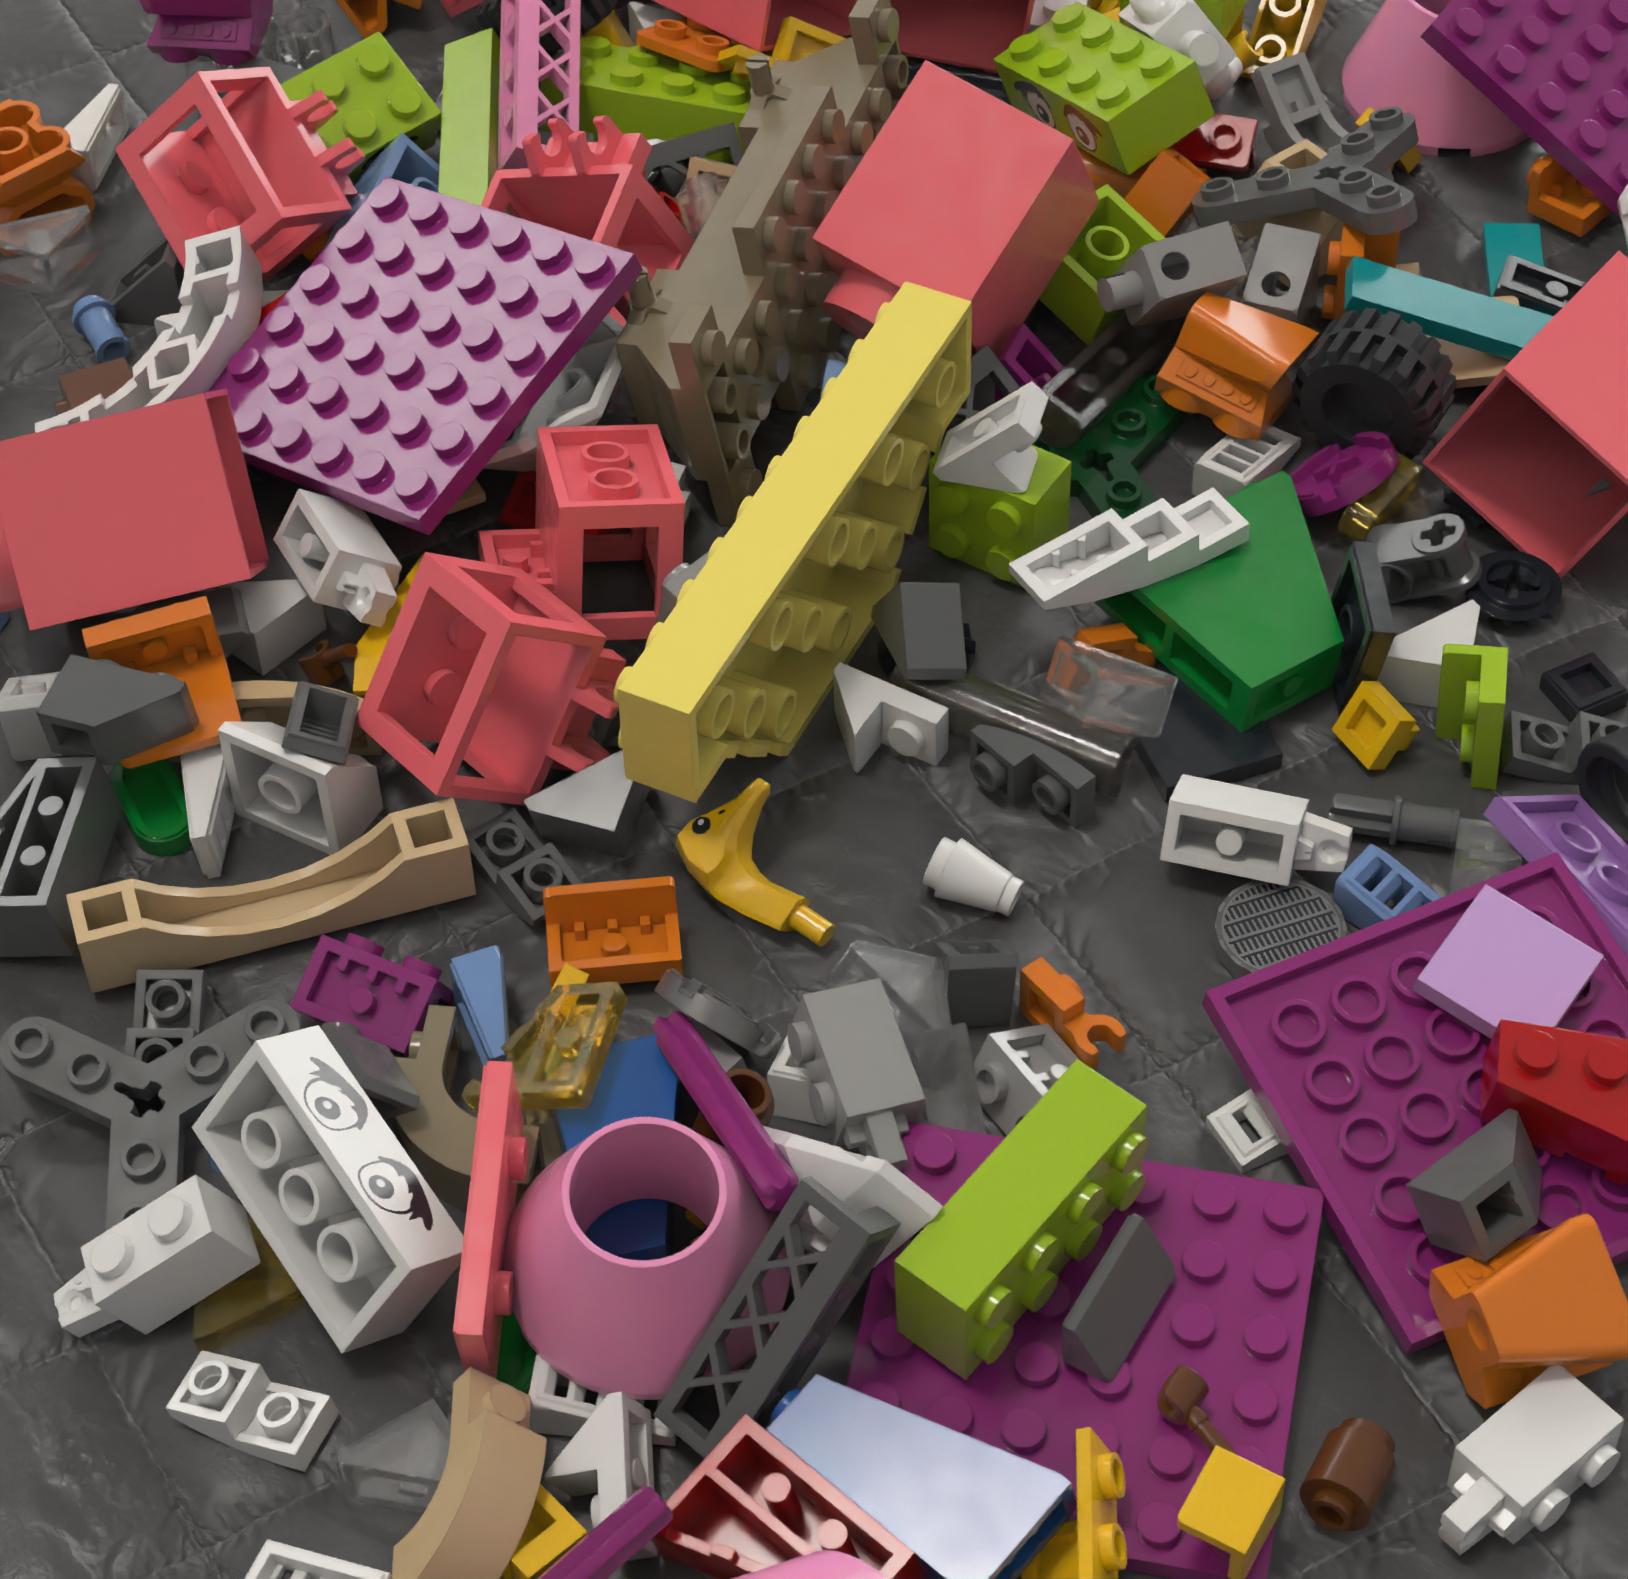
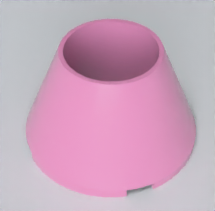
M1385 0L1349 53L1342 70L1343 100L1356 121L1368 107L1375 111L1385 107H1399L1402 109V112L1410 113L1415 117L1419 138L1416 146L1421 154L1437 156L1438 148L1470 149V157L1483 156L1509 149L1530 137L1420 37L1451 0Z
M635 1117L609 1124L549 1164L525 1191L510 1220L506 1238L503 1271H513L514 1274L512 1311L521 1327L522 1335L542 1360L546 1361L555 1371L589 1390L605 1395L622 1391L636 1400L663 1399L780 1213L772 1212L764 1206L726 1148L677 1122L657 1117ZM637 1199H660L676 1203L693 1212L708 1227L697 1241L681 1252L665 1258L645 1261L630 1260L612 1255L596 1246L585 1235L590 1225L604 1212L621 1203ZM785 1245L777 1258L787 1257ZM789 1267L769 1269L762 1280L767 1313L783 1311L791 1280ZM748 1304L740 1317L750 1316ZM777 1322L769 1323L771 1333ZM752 1326L732 1328L725 1339L730 1372L739 1369L756 1353ZM711 1363L703 1375L713 1374Z

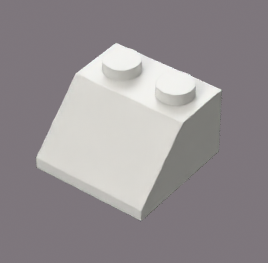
M225 721L218 729V735L237 815L332 855L357 840L382 811L383 803L377 768L361 756L348 754L345 765L333 763L282 748L285 728L272 722Z

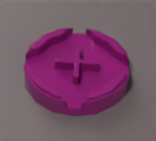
M1376 431L1356 434L1355 437H1352L1355 445L1341 450L1338 443L1333 446L1329 445L1297 467L1290 476L1304 517H1316L1336 511L1357 501L1378 487L1393 472L1399 462L1398 453L1389 436Z

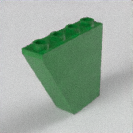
M1283 470L1262 481L1252 482L1243 490L1225 498L1250 523L1249 541L1194 568L1136 590L1095 601V604L1116 623H1124L1138 637L1137 641L1140 644L1147 646L1160 662L1241 733L1263 720L1264 722L1332 686L1344 642L1292 478Z

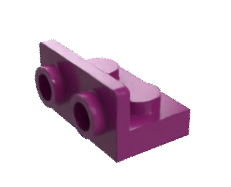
M349 933L345 943L322 934L290 1006L297 1013L321 1023L344 1022L352 1024L362 1031L361 1036L381 1043L391 1051L409 1057L413 1031H423L429 1005H437L439 1001L451 1006L454 995L451 989L439 981L442 970L429 963L406 955L402 965L382 958L385 948L366 938Z

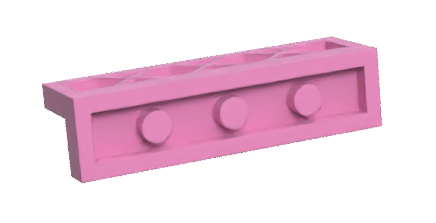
M501 0L497 170L527 168L528 163L523 150L522 139L528 134H536L538 128L547 123L551 118H563L574 132L579 131L581 0H565V10L554 16L542 0ZM548 32L564 49V55L555 61L539 44V38ZM547 77L563 93V101L555 106L538 89V83ZM541 144L543 150H545L547 145Z

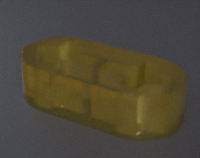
M1399 452V462L1393 472L1378 487L1348 505L1339 521L1337 530L1352 541L1364 542L1367 533L1373 527L1388 524L1407 503L1424 475V468Z

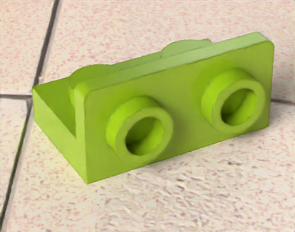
M1445 644L1442 650L1435 736L1437 738L1461 740L1459 761L1472 762L1470 788L1496 790L1506 701L1508 647Z

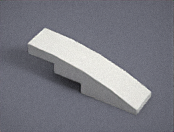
M1212 487L1176 508H1173L1164 498H1161L1124 519L1111 508L1009 563V572L1044 610L1094 602L1148 586L1194 568L1249 541L1250 523Z

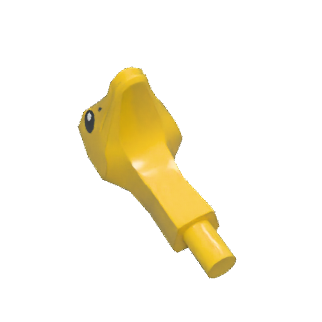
M757 778L734 799L707 814L690 820L677 835L675 846L688 872L717 901L779 931L790 932L796 930L819 947L824 946L830 940L835 931V925L808 907L811 900L772 883L760 873L752 860L753 835L761 809L770 794L769 783L761 778Z

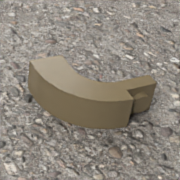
M429 1005L423 1031H413L409 1057H394L420 1096L418 1110L393 1117L397 1140L425 1178L434 1194L453 1207L467 1212L477 1118L459 1108L451 1099L462 1051L456 1007ZM524 1125L523 1137L528 1138V1166L525 1180H518L515 1208L531 1183L545 1169L540 1126Z

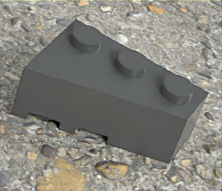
M98 756L38 758L0 807V957L73 956L77 940L66 895L97 886L123 809Z

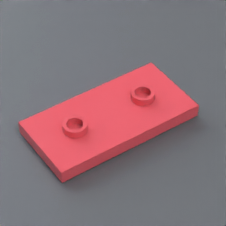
M487 1061V1065L483 1066L453 1334L463 1371L465 1372L470 1367H473L497 1379L503 1315H511L514 1296L513 1271H503L508 1226L515 1211L518 1180H525L528 1166V1138L523 1137L524 1118L513 1062Z

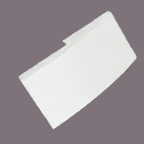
M201 1350L166 1406V1410L172 1418L212 1439L258 1458L303 1472L306 1471L340 1413L329 1395L271 1382L261 1364Z

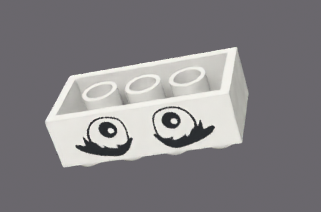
M319 1025L255 1041L197 1119L192 1129L342 1354L404 1332L461 1264L463 1234Z

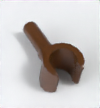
M322 640L316 646V654L305 658L302 657L298 663L311 684L328 686L343 675L345 669L341 662L354 658L358 653V649L353 643L332 648L328 640Z
M1179 1365L1164 1382L1163 1389L1158 1394L1157 1404L1160 1413L1173 1423L1179 1425L1186 1423L1192 1432L1195 1431L1211 1452L1217 1445L1238 1455L1208 1419L1209 1417L1198 1408L1209 1394V1387L1205 1380L1188 1366Z

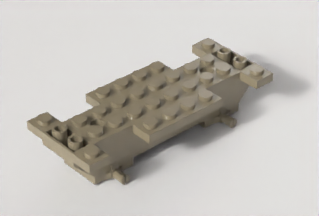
M857 0L848 16L852 37L798 61L776 60L770 69L769 57L767 55L756 54L747 59L745 66L748 70L752 87L750 89L751 100L748 110L738 126L744 149L742 159L680 269L657 268L650 281L647 268L641 266L643 271L627 289L630 297V311L626 325L615 342V346L638 424H658L661 435L696 480L707 481L719 525L733 526L742 501L749 495L754 496L763 483L761 471L755 468L750 443L760 421L765 420L769 414L774 394L778 410L800 411L810 390L818 385L821 368L830 352L835 351L838 345L839 333L842 327L822 307L823 301L838 277L812 237L908 88V60L905 55H901L897 37L899 32V15L895 8H891L890 0Z

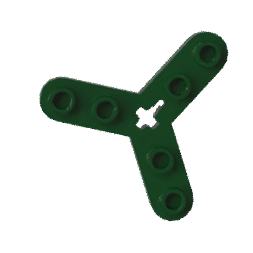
M1158 374L1143 378L1135 383L1082 439L1038 437L1032 444L1072 461L1070 497H1078L1092 518L1112 508L1124 519L1158 500L1137 471L1180 427L1187 417V412L1171 406L1161 397L1160 392L1154 390ZM1097 470H1106V479Z

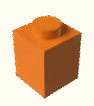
M1169 148L1159 153L1124 200L1164 237L1175 234L1193 211L1191 201L1193 196L1200 192V186L1211 179L1177 150Z

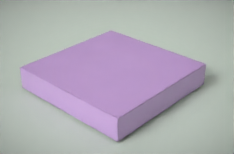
M1485 884L1418 976L1413 991L1492 1039L1500 1019L1557 1028L1598 969L1604 955Z

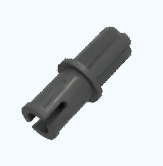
M1337 793L1331 799L1328 819L1353 828L1352 833L1389 838V845L1395 846L1396 840L1446 847L1447 849L1454 850L1460 809L1403 802V795H1396L1395 801Z

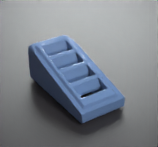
M1370 844L1338 877L1333 895V901L1341 908L1344 919L1360 929L1442 898L1395 858L1373 844ZM1390 900L1397 903L1392 910L1386 906Z
M490 946L451 958L452 963L449 966L454 1002L482 1068L484 1065H487V1061L511 1062L507 985L504 959L500 952V947Z

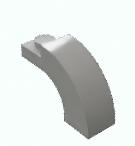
M1304 51L1259 67L1250 74L1271 125L1263 130V133L1275 155L1306 138L1328 154L1340 144L1341 138L1350 134L1342 128L1330 112ZM1390 168L1381 174V176L1395 182Z

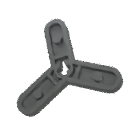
M1399 107L1381 108L1369 115V121L1365 122L1353 133L1341 138L1340 144L1315 165L1291 170L1284 166L1269 167L1258 172L1255 177L1236 181L1229 177L1208 180L1200 186V192L1196 193L1191 200L1196 222L1202 227H1208L1225 221H1229V224L1232 225L1319 208L1370 235H1384L1404 230L1411 226L1418 218L1414 194L1409 189L1381 176V174L1419 141L1415 117L1410 113L1402 112V109Z
M276 999L260 1000L248 1005L147 1064L52 1019L35 1016L24 1018L12 1024L6 1030L0 1041V1061L10 1079L20 1087L110 1128L105 1230L107 1231L183 1183L185 1127L200 1117L255 1041L303 1028L296 1011L287 1003ZM127 1088L132 1097L145 1101H150L156 1093H159L158 1097L163 1108L160 1112L148 1110L140 1118V1113L135 1103L128 1099L123 1092Z

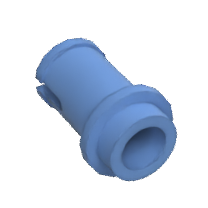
M88 295L77 301L73 307L72 325L79 334L86 336L99 362L105 363L121 357L126 358L130 353L131 344L115 321L116 312L114 306L109 300L100 296Z

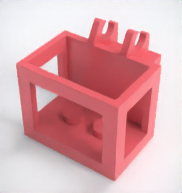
M270 67L196 72L115 148L184 270L186 261L185 240L240 225L261 265L262 283L269 282L352 210L349 201L358 192L348 174L365 160L360 147L356 148L349 137L329 149L324 145L317 130L338 112V109L332 100L329 101L322 90L316 91L303 100L289 101ZM229 91L222 99L217 93ZM196 108L198 109L202 117L187 131L171 132Z
M595 116L593 119L598 132V142H587L586 132H574L563 118H551L548 120L547 125L552 132V137H550L545 150L542 148L539 133L528 134L522 139V146L529 168L500 169L495 171L481 206L502 213L507 209L512 216L634 253L640 265L647 268L650 281L657 268L679 270L695 242L641 174L652 149L650 143L642 133L622 134L609 116ZM628 290L608 313L623 327L626 325L630 311Z
M658 424L537 427L535 529L478 531L480 561L521 568L608 637L607 640L648 639L659 615L662 596L661 585L667 575L675 567L683 563L685 502ZM630 528V534L584 535V529ZM643 560L655 597L654 611L582 613L583 562Z
M425 552L357 713L355 723L436 796L525 805L524 799L541 791L550 769L580 772L611 755L587 734L596 713L608 719L616 716L619 704L614 702V689L627 661L612 649L603 648L608 637L521 568ZM418 740L440 743L435 755ZM462 760H465L484 778L456 775Z

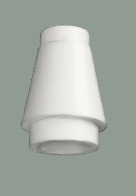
M943 837L938 844L923 878L924 885L935 889V897L992 912H999L1006 916H1009L1015 907L1025 881L1013 876V873L992 860L965 839L961 838L958 842H955L946 837Z

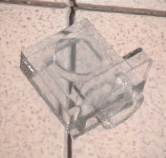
M1459 818L1449 895L1521 866L1522 855L1491 822Z

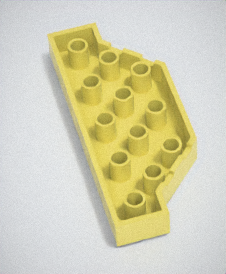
M905 281L892 301L884 302L876 315L874 326L864 340L858 339L854 343L844 369L837 378L831 377L827 381L821 395V400L810 417L805 415L800 419L794 432L793 441L782 456L776 455L771 460L764 482L754 496L749 495L742 501L733 526L724 538L718 537L713 542L704 567L694 580L688 579L683 584L675 608L664 623L658 622L654 625L648 636L645 650L634 666H627L620 673L614 689V702L619 704L621 728L618 735V746L623 749L625 778L696 803L726 758H735L736 753L746 757H766L767 753L777 756L789 755L834 686L833 670L839 662L845 665L849 663L874 625L871 618L873 605L898 583L902 569L896 568L895 565L902 552L904 533L913 535L927 488L920 485L927 472L930 451L936 453L940 449L946 428L971 392L972 301Z

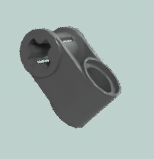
M1451 513L1438 514L1426 519L1397 524H1381L1373 527L1367 533L1364 541L1373 542L1376 545L1389 604L1428 596L1454 595L1464 592L1475 585L1483 572L1479 557L1474 552L1469 551L1465 542L1467 529L1464 521L1459 516ZM1443 531H1447L1449 535L1444 536ZM1450 571L1452 577H1447L1445 573Z

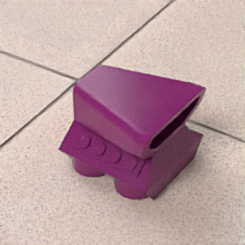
M139 0L147 14H159L146 46L153 54H159L162 59L171 63H186L199 56H208L219 65L236 66L245 63L249 59H256L273 15V0Z

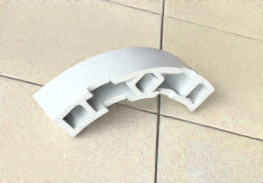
M240 225L185 240V270L178 297L182 306L172 328L162 331L150 349L132 367L133 378L106 399L100 393L78 407L58 416L34 423L35 433L201 394L211 388L225 369L229 359L238 352L258 328L261 316L263 296L262 268Z

